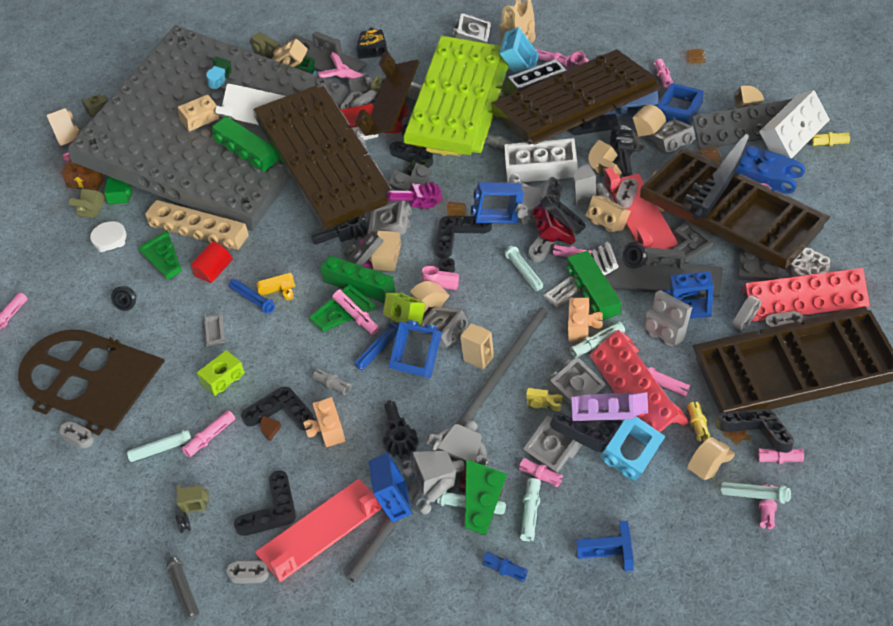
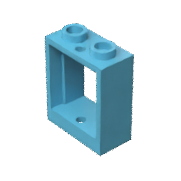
M517 27L505 32L499 54L514 74L536 67L539 54L522 30Z

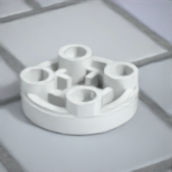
M109 221L95 227L91 232L90 239L93 246L99 252H104L116 247H122L125 244L127 233L121 223Z
M805 248L790 264V271L794 277L829 273L830 270L829 257L814 252L811 248Z

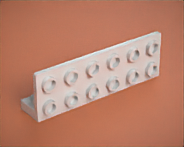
M227 84L222 107L217 106L215 113L220 117L227 116L233 120L259 125L254 117L253 109L286 96Z

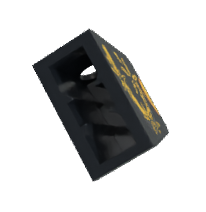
M371 27L368 31L360 32L356 46L359 59L382 57L383 53L388 52L383 30Z

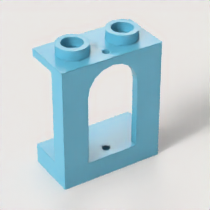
M636 416L634 419H624L614 437L600 455V458L607 465L620 471L626 478L636 481L665 436ZM628 434L646 445L639 458L634 461L625 459L620 452L621 444Z

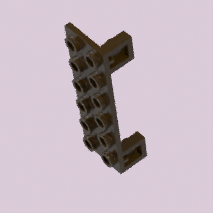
M389 52L382 54L379 66L385 73L386 78L371 116L366 109H362L359 111L355 121L365 136L394 130L419 65L418 59L396 64Z

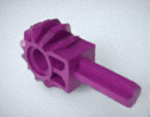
M434 182L412 184L408 191H388L387 199L390 201H409L411 207H417L421 210L426 208L428 210L440 204L442 191L438 184Z

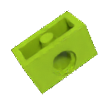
M386 293L383 315L390 318L392 322L407 323V320L419 322L418 325H422L425 302L403 293Z
M226 350L196 374L200 384L212 395L216 396L234 381L239 380L245 372L241 361Z

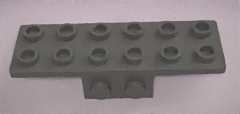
M317 31L312 34L313 41L297 35L288 40L291 42L297 39L302 44L305 42L310 46L305 56L314 58L315 70L319 72L336 69L330 56L332 52L336 53L342 63L353 71L359 73L367 66L366 62L342 53L340 40ZM337 75L332 76L344 82H348L349 80L346 77L342 78Z
M792 99L760 105H747L742 108L734 107L725 111L693 116L692 119L699 149L736 144L746 134L749 135L748 141L763 139L759 131Z
M646 248L648 259L643 266L635 269L630 268L623 259L616 258L618 268L605 275L611 287L615 289L658 292L659 290L670 289V275L710 271L714 285L713 297L718 298L720 297L723 268L684 264L685 251ZM609 258V259H608V263H609V266L611 267V266H612V263H611L610 258ZM700 290V294L695 296H705L706 290Z

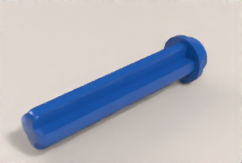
M236 279L230 280L228 285L230 289L260 307L262 312H273L275 309L273 300H267Z
M389 323L388 328L355 361L354 364L358 369L363 370L397 335L398 323Z

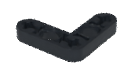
M400 141L390 144V154L392 156L410 162L408 167L402 172L406 175L411 176L416 163L430 168L434 163L431 152ZM410 153H415L413 156H408Z
M550 177L544 183L540 199L542 206L575 234H580L586 228L584 221L560 202L562 185L556 178Z
M474 216L442 217L439 222L435 245L436 256L443 259L449 258L452 255L455 233H488L492 229V223H476ZM464 223H469V224H470V225L467 226V227L461 226V225L464 224ZM443 236H450L449 239H442Z
M281 387L244 409L241 413L243 423L249 427L259 424L263 416L270 417L282 409L301 430H308L304 427L303 422L305 421H302V415L305 420L315 421L312 412L289 387ZM267 404L273 405L272 408L268 410L263 409V407ZM293 406L300 407L298 411H290Z
M755 409L723 412L717 416L716 427L721 431L734 432L760 429L776 451L782 453L792 451L794 438L771 410Z
M554 413L550 427L594 451L603 452L619 429L622 421L602 420L593 429L579 421H573V418L563 413Z
M281 470L275 471L269 477L274 507L237 517L234 521L237 534L248 536L286 526L295 521L296 511L286 472ZM281 478L282 487L280 488L277 483V479ZM282 494L288 495V498L284 501L277 500ZM285 512H288L287 517H284ZM263 517L271 518L266 524L260 523ZM243 523H247L245 528H242Z

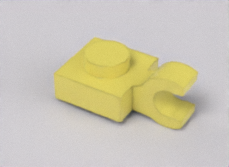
M528 388L526 394L527 406L535 409H547L549 406L553 411H561V404L556 402H563L562 395H550L548 390Z

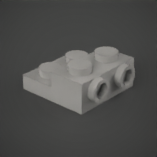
M461 13L460 18L455 20L452 37L487 43L491 22Z
M676 119L665 123L655 134L646 135L648 139L656 142L657 149L666 153L673 152L680 146H686L696 139L693 126Z
M394 201L371 211L368 234H371L372 231L375 234L378 231L400 232V235L405 234L407 228L410 227L408 216L412 214L411 207L405 201Z
M660 290L655 294L652 309L647 311L643 329L648 331L649 336L663 339L665 345L675 346L684 341L692 307Z
M434 307L424 318L422 325L418 326L425 327V324L436 326V330L442 332L439 347L448 348L451 343L456 342L457 335L467 328L468 320L463 310ZM413 331L416 338L430 341L432 339V335Z
M576 357L572 361L570 359L562 365V370L559 373L555 371L548 378L547 388L553 394L562 395L563 399L572 406L571 397L598 394L606 384L579 357Z
M547 416L523 450L558 473L568 458L572 459L582 444L550 427L552 418Z

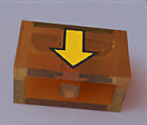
M68 162L61 172L67 188L98 191L104 181L102 173L74 162Z

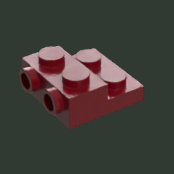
M541 203L532 210L531 215L535 218V228L539 230L538 234L541 238L551 242L559 239L561 242H566L569 245L576 241L573 231L548 212Z

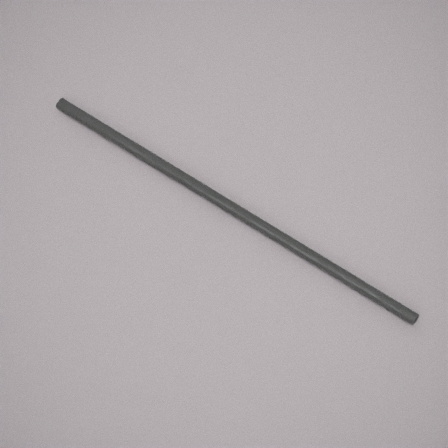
M539 308L456 424L464 427L466 421L474 417L548 313L546 309ZM416 479L408 489L410 505L421 491ZM387 518L347 573L346 578L349 581L355 583L398 521L392 523L390 518Z

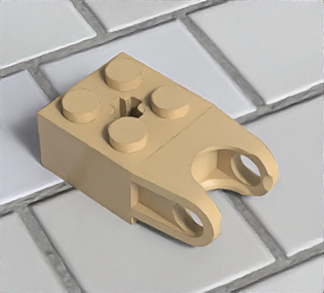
M515 0L514 6L506 5L503 8L502 23L499 25L501 46L505 32L517 27L522 30L530 43L535 41V22L531 0H525L526 4L522 0Z

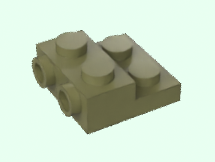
M261 32L250 37L253 53L272 59L275 49L281 48L280 43Z

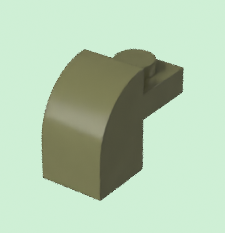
M82 189L80 199L70 198L69 205L75 207L77 216L95 218L103 207L105 194L95 190Z

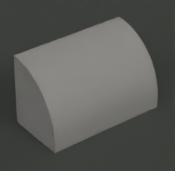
M589 164L580 167L574 174L576 207L590 203L592 197L596 196V175Z

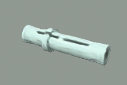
M617 322L594 336L584 338L581 343L570 347L571 355L576 358L589 351L593 352L618 329L625 333L623 324Z
M535 478L527 480L526 494L523 497L524 511L520 539L523 541H530V538L531 541L534 540L541 484L540 480Z

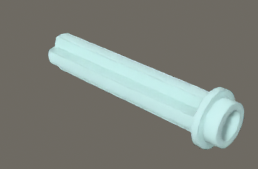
M514 246L507 247L505 257L512 261L534 291L541 290L543 288L542 281L519 254L518 248Z
M183 429L181 433L127 451V456L130 462H134L187 444L192 438L189 430L184 431Z
M723 482L720 487L723 495L777 500L780 503L789 502L791 497L790 489L784 485L781 487Z
M446 490L437 499V503L443 507L444 505L466 508V495L449 493ZM498 501L494 513L504 514L506 503Z

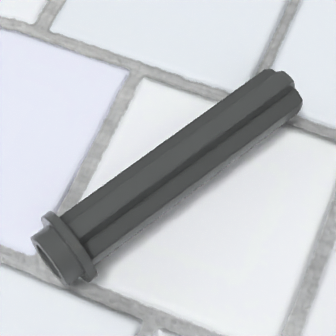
M172 558L167 562L166 570L172 577L186 618L188 620H195L199 616V611L182 568L183 562L178 558Z

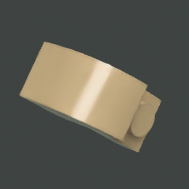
M598 140L589 153V163L600 177L605 174V169L611 167L619 177L622 174L618 166L613 163L617 153L612 146Z
M433 281L421 282L410 291L413 294V298L425 302L424 312L428 307L441 308L450 296L440 284Z
M710 437L696 450L687 468L703 480L710 479L715 476L721 463L731 461L735 453L729 450L727 444Z

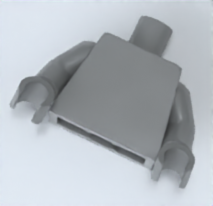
M513 173L509 177V183H520L524 191L522 204H518L515 212L521 218L522 224L535 223V218L532 217L531 213L541 203L543 187L535 188L528 186L522 181L519 182L520 177Z
M471 420L466 421L464 427L455 424L452 428H447L436 435L430 434L425 445L431 444L434 446L433 450L447 451L451 461L462 460L465 469L466 459L487 466L489 462L485 445L481 442L482 435L475 432L478 425Z
M425 449L422 452H413L412 462L407 460L402 464L404 468L403 473L407 477L415 475L423 496H427L426 498H419L416 502L422 514H428L431 511L430 503L435 502L446 490L453 487L455 475L463 473L465 470L462 460L451 461L447 451H434L430 449Z

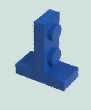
M619 521L620 537L607 536L605 538L576 540L578 559L622 555L624 571L633 570L634 558L628 521Z

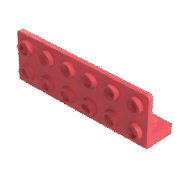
M612 167L605 169V185L609 193L612 194L615 203L616 194L623 180L630 178L638 183L634 201L630 207L626 208L631 211L626 225L635 242L641 243L646 248L673 249L678 246V242L658 206L640 198L641 187L645 184L640 174L620 178L618 174H615Z
M863 268L746 283L742 287V293L747 295V298L754 295L762 300L761 307L752 322L765 321L768 315L796 311L803 316L870 306Z
M618 329L590 353L589 356L614 393L647 392L648 413L636 415V417L658 432L664 430L672 422L674 424L677 422L681 426H685L690 422L680 407L667 397L638 356V348L630 337Z
M357 479L257 550L256 555L261 561L266 563L275 578L282 582L380 511L382 506L374 496L373 490H370L360 479Z

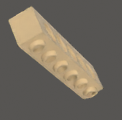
M156 200L145 213L149 226L153 228L168 230V232L179 233L182 236H189L210 243L213 241L229 249L239 250L249 236L245 223Z

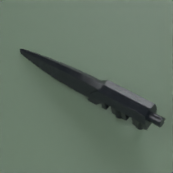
M748 134L727 155L713 174V180L708 178L703 186L696 183L693 185L692 190L699 193L696 197L686 195L684 201L691 204L689 212L693 213V219L697 220L699 217L706 218L724 192L743 157L749 140Z

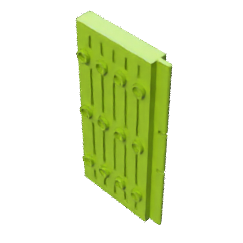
M440 36L404 133V143L465 155H472V152L482 153L493 118L491 103L499 99L509 67L499 54L501 46Z

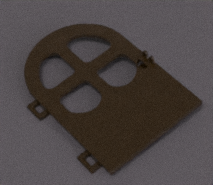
M63 330L41 339L30 348L21 361L18 380L25 394L32 400L37 401L32 410L47 415L52 408L88 421L89 423L85 428L99 436L105 428L111 431L116 429L165 360L121 344L118 339L114 341L112 337L107 339L84 330ZM65 341L82 342L81 347L69 361H63L47 355L48 350L58 343ZM93 348L103 349L109 354L106 365L97 371H90L79 367V364ZM40 364L60 370L59 375L46 390L38 389L32 381V371ZM71 376L88 381L87 390L77 398L66 400L57 396L58 391ZM40 405L46 406L44 410L38 407ZM95 425L99 428L98 430L91 429V427Z

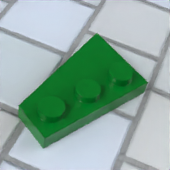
M168 230L138 247L139 253L166 280L182 272Z
M350 284L342 290L363 312L368 313L376 309V304ZM332 298L309 317V322L320 331L325 332L354 318Z
M467 459L465 529L486 536L507 473Z

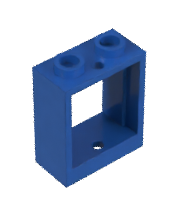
M671 83L657 108L663 112L667 122L674 120L673 117H675L676 120L690 125L693 121V116H696L703 104L704 90ZM672 97L692 102L688 110L668 106Z
M478 182L477 189L474 190L473 194L474 205H471V215L474 216L475 222L518 223L519 217L515 209L518 204H522L524 197L521 184ZM484 195H510L508 209H481Z
M710 271L670 275V295L678 299L679 292L706 290L705 298L680 300L692 307L690 319L711 317L714 285Z
M407 320V323L400 322L388 368L431 378L442 332L437 331L436 326L429 324L421 327L418 326L419 322ZM409 330L432 335L424 368L401 363Z
M388 452L370 460L369 468L373 494L392 523L411 515L412 511L406 480Z

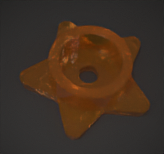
M747 430L724 433V437L732 439L736 446L742 440H751Z

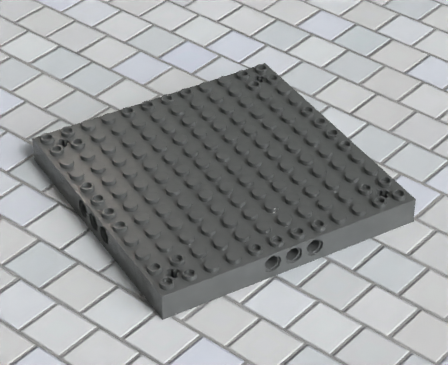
M174 25L68 146L71 162L197 211L245 223L247 230L253 231L288 183L291 176L279 157L274 165L265 172H262L258 168H254L247 161L242 160L235 153L227 150L220 143H216L212 137V126L224 117L219 116L218 120L188 131L179 120L178 106L209 95L217 106L222 107L227 84H233L283 96H289L313 86H317V88L325 86L341 109V104L347 98V86ZM217 56L231 61L232 72L222 86L218 89L209 88L206 73L213 68V59ZM233 120L270 144L259 125Z

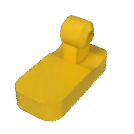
M292 273L265 279L256 284L261 296L281 290L285 300H291L294 296L291 289L295 287Z

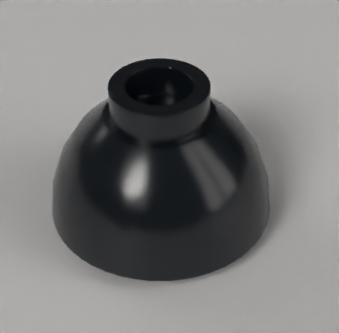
M631 242L623 250V260L630 268H639L648 259L646 247L641 243Z
M119 286L112 291L111 301L117 309L128 311L136 303V294L128 286Z

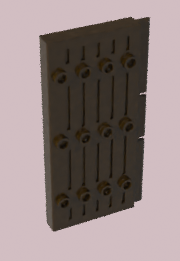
M616 49L567 71L556 73L553 77L525 89L514 91L511 95L492 102L491 108L492 114L527 144L536 145L583 124L582 121H590L614 110V107L617 109L662 89L663 86L656 82V76Z
M313 86L253 109L256 121L323 230L387 205V201H390L387 199V192L393 191L370 154H368L353 128H349L351 126L325 86L319 88Z
M687 148L685 150L681 149L641 187L640 198L784 270L790 266L823 230L824 224L830 219V216L778 191L773 193L772 188L742 174L737 176L738 172H735L706 218L699 217V219L695 220L692 218L693 213L689 212L691 204L685 202L684 199L687 194L696 197L699 193L692 190L693 185L696 183L703 186L708 178L713 180L712 176L721 164Z
M866 306L802 320L803 325L796 321L761 329L760 335H758L757 331L692 345L697 363L719 413L755 409L771 410L893 382V348L872 311L867 310Z

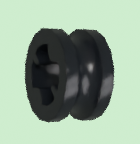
M443 258L438 263L439 271L455 272L456 268L453 259Z
M184 512L182 516L175 515L180 533H184V530L191 531L187 513Z

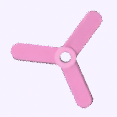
M334 52L330 56L336 69L318 72V77L337 75L342 78L353 79L364 76L349 69Z

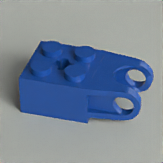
M747 145L736 172H738L737 176L742 174L759 183L769 185L773 192L778 191L784 194H791L796 189V182L792 178L802 177L805 173V167L801 162L784 155ZM792 167H798L801 172L794 171ZM783 183L790 184L792 188L785 187Z

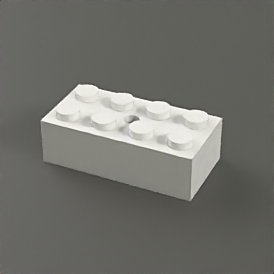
M813 90L797 94L759 132L769 151L792 158L829 121V118Z
M574 138L542 141L536 145H529L527 143L504 144L507 183L510 182L509 177L513 173L520 177L519 182L548 180L550 177L556 179L574 178V174L577 171Z

